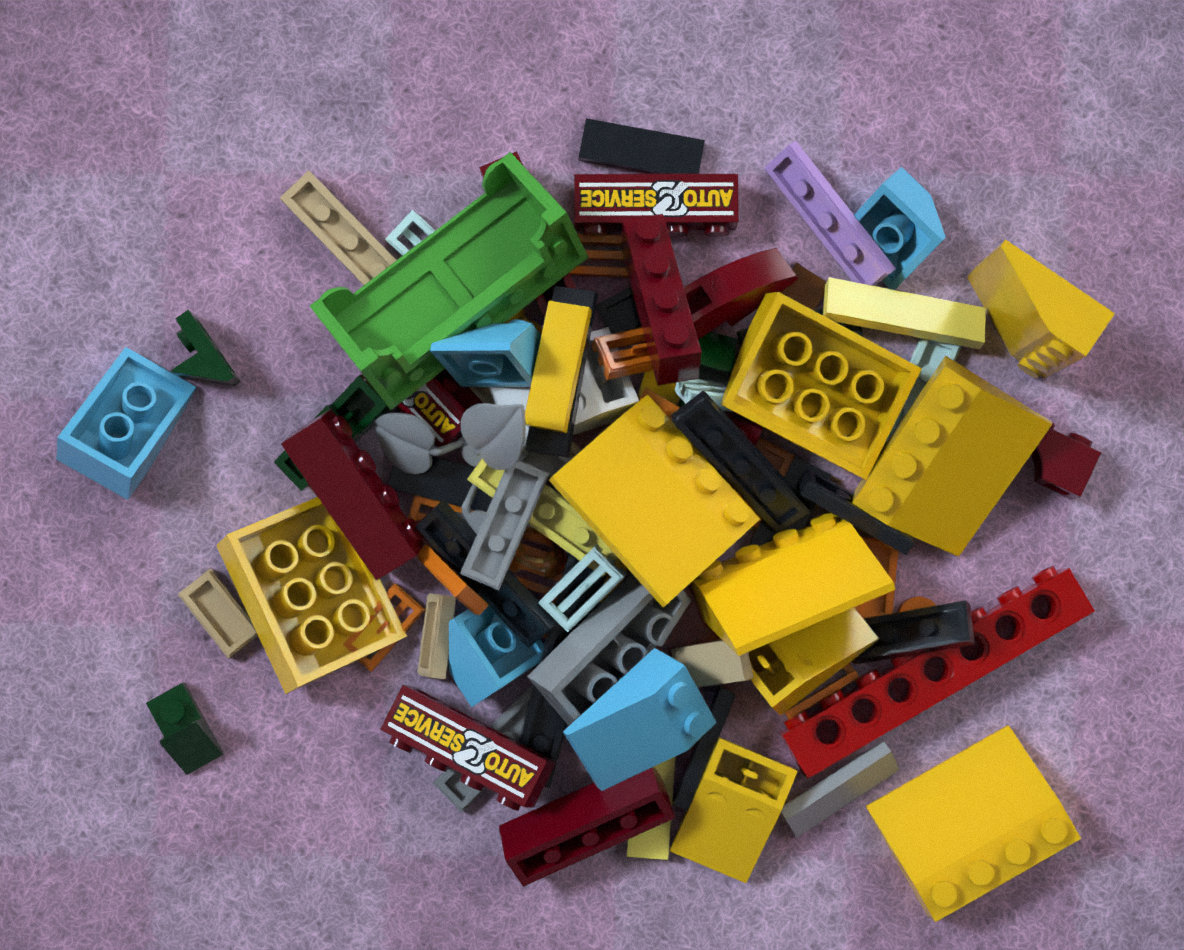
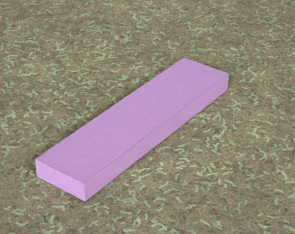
M796 141L789 144L764 168L852 282L876 286L896 269Z

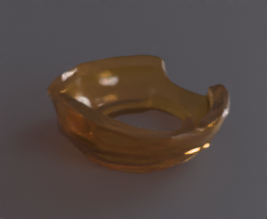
M527 526L521 539L546 544L551 547L552 551L544 559L534 558L525 554V549L520 541L509 569L516 573L521 568H528L543 572L546 579L554 578L564 569L566 562L564 549L537 529Z

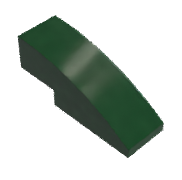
M361 374L332 404L325 406L316 417L331 408L336 416L340 415L347 421L352 430L351 437L356 443L375 425V420L386 414L390 409L363 374ZM284 450L274 463L300 491H304L310 485Z

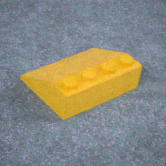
M1006 239L971 270L967 276L1011 356L1020 361L1017 366L1034 378H1039L1040 375L1043 378H1047L1086 357L1115 315L1114 312Z
M780 292L766 293L747 330L720 405L846 471L867 480L922 368Z
M945 356L881 450L867 480L862 479L856 487L852 504L894 529L959 557L1053 423Z
M648 394L620 416L549 479L552 485L662 607L666 606L760 520Z
M318 497L231 532L216 545L285 694L323 678L407 637L381 580H375ZM377 602H381L383 609L368 625L370 616L376 615L374 609L377 606ZM385 621H389V624L383 631L377 634V630ZM364 629L352 643L358 649L352 653L343 644L351 635Z
M832 513L823 514L812 519L811 525L802 529L781 531L773 536V541L761 546H745L736 551V556L722 562L715 560L690 583L702 620L737 656H740L896 590L890 576L850 522Z
M1009 725L1002 727L865 806L926 915L934 922L941 920L1081 839L1060 800Z

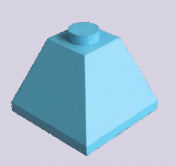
M902 167L882 183L854 214L896 268L882 280L892 290H896L946 238L931 194Z
M516 319L509 321V323H493L431 344L430 351L461 387H531L541 334L532 323Z
M489 606L480 615H475L468 609L449 621V674L470 706L473 707L538 664L544 644L539 639L531 647L527 648Z

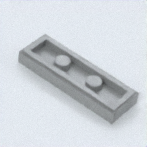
M519 460L511 468L504 471L460 574L494 589H500L549 473Z
M884 741L880 742L785 804L781 814L796 838L899 771L900 769L892 751Z

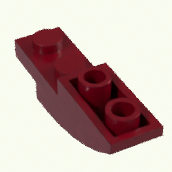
M777 248L740 258L700 277L684 287L698 340L724 321H727L731 327L759 308L766 293L781 292L798 280V277Z

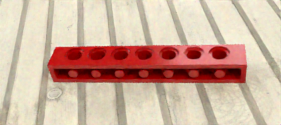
M1054 565L1035 574L1032 577L1035 584L1023 591L1016 586L999 595L997 600L1000 604L987 612L983 606L971 612L973 635L978 645V651L972 659H965L960 653V647L891 658L892 667L880 674L875 668L861 675L855 680L858 687L846 694H843L841 689L820 700L819 703L822 707L815 712L807 715L806 711L803 710L793 718L786 719L783 722L786 728L778 733L803 776L807 779L1095 612L1071 569L1056 570ZM1038 595L1044 597L1048 603V611L1042 618H1037L1031 609L1032 601ZM1002 616L1008 617L1013 624L1012 634L1006 639L999 637L995 628L996 622ZM936 657L941 661L943 671L938 679L931 681L924 673V665L928 659ZM895 678H902L907 684V694L899 701L892 700L888 694V686ZM865 698L871 703L872 713L867 720L858 722L853 717L852 707L856 701ZM830 719L836 725V736L829 742H820L816 735V728L821 721Z

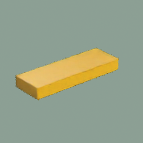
M555 301L548 302L525 410L526 426L567 433L592 310L589 307Z

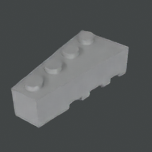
M631 573L527 677L567 725L570 726L656 646L662 647L691 600L682 590L666 606L662 607Z

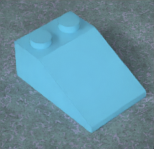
M125 347L58 436L56 460L128 500L154 463L196 391V386Z
M654 648L566 728L563 733L597 788L603 791L686 752L717 722L686 666Z

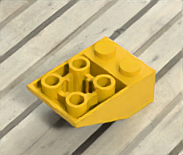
M853 607L748 652L753 678L750 680L769 705L781 716L872 646L879 638Z
M718 737L688 810H685L669 851L743 883H747L783 809L798 771L789 765Z

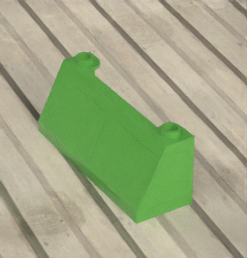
M511 152L499 161L491 164L486 170L482 181V187L485 191L483 195L354 294L346 287H337L327 290L318 300L310 305L313 312L390 410L394 409L445 369L430 351L432 343L493 323H505L589 258L567 212Z

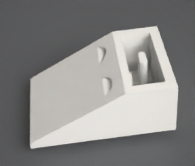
M609 327L591 332L573 435L613 423L639 402L629 375L610 380L605 379L603 374L605 367L600 366L597 360L599 353L594 352L591 347L594 338L611 334ZM613 348V349H609V351H610V353H611V352L618 351V349H617V348ZM489 387L495 404H523L524 410H526L530 387ZM526 426L525 441L522 451H524L526 447V441L529 430L528 426Z

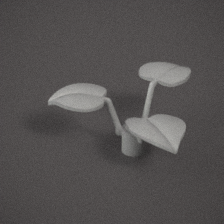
M483 403L473 405L465 411L461 418V432L463 436L457 441L441 447L433 446L435 442L433 428L423 419L407 413H387L375 420V431L386 457L395 467L409 474L426 472L432 465V455L440 456L460 447L463 448V458L471 466L476 467L483 458L489 467L496 470H506L516 464L522 454L526 433L525 410L523 404L497 405ZM472 484L462 504V513H456L477 534L486 512L480 510L471 512V504L479 489Z

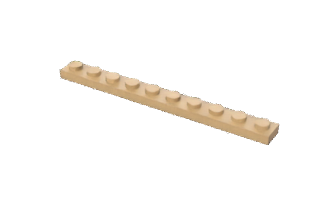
M309 170L280 197V200L363 286L397 261ZM469 387L483 403L495 404L489 387ZM572 441L569 456L574 458L582 450Z

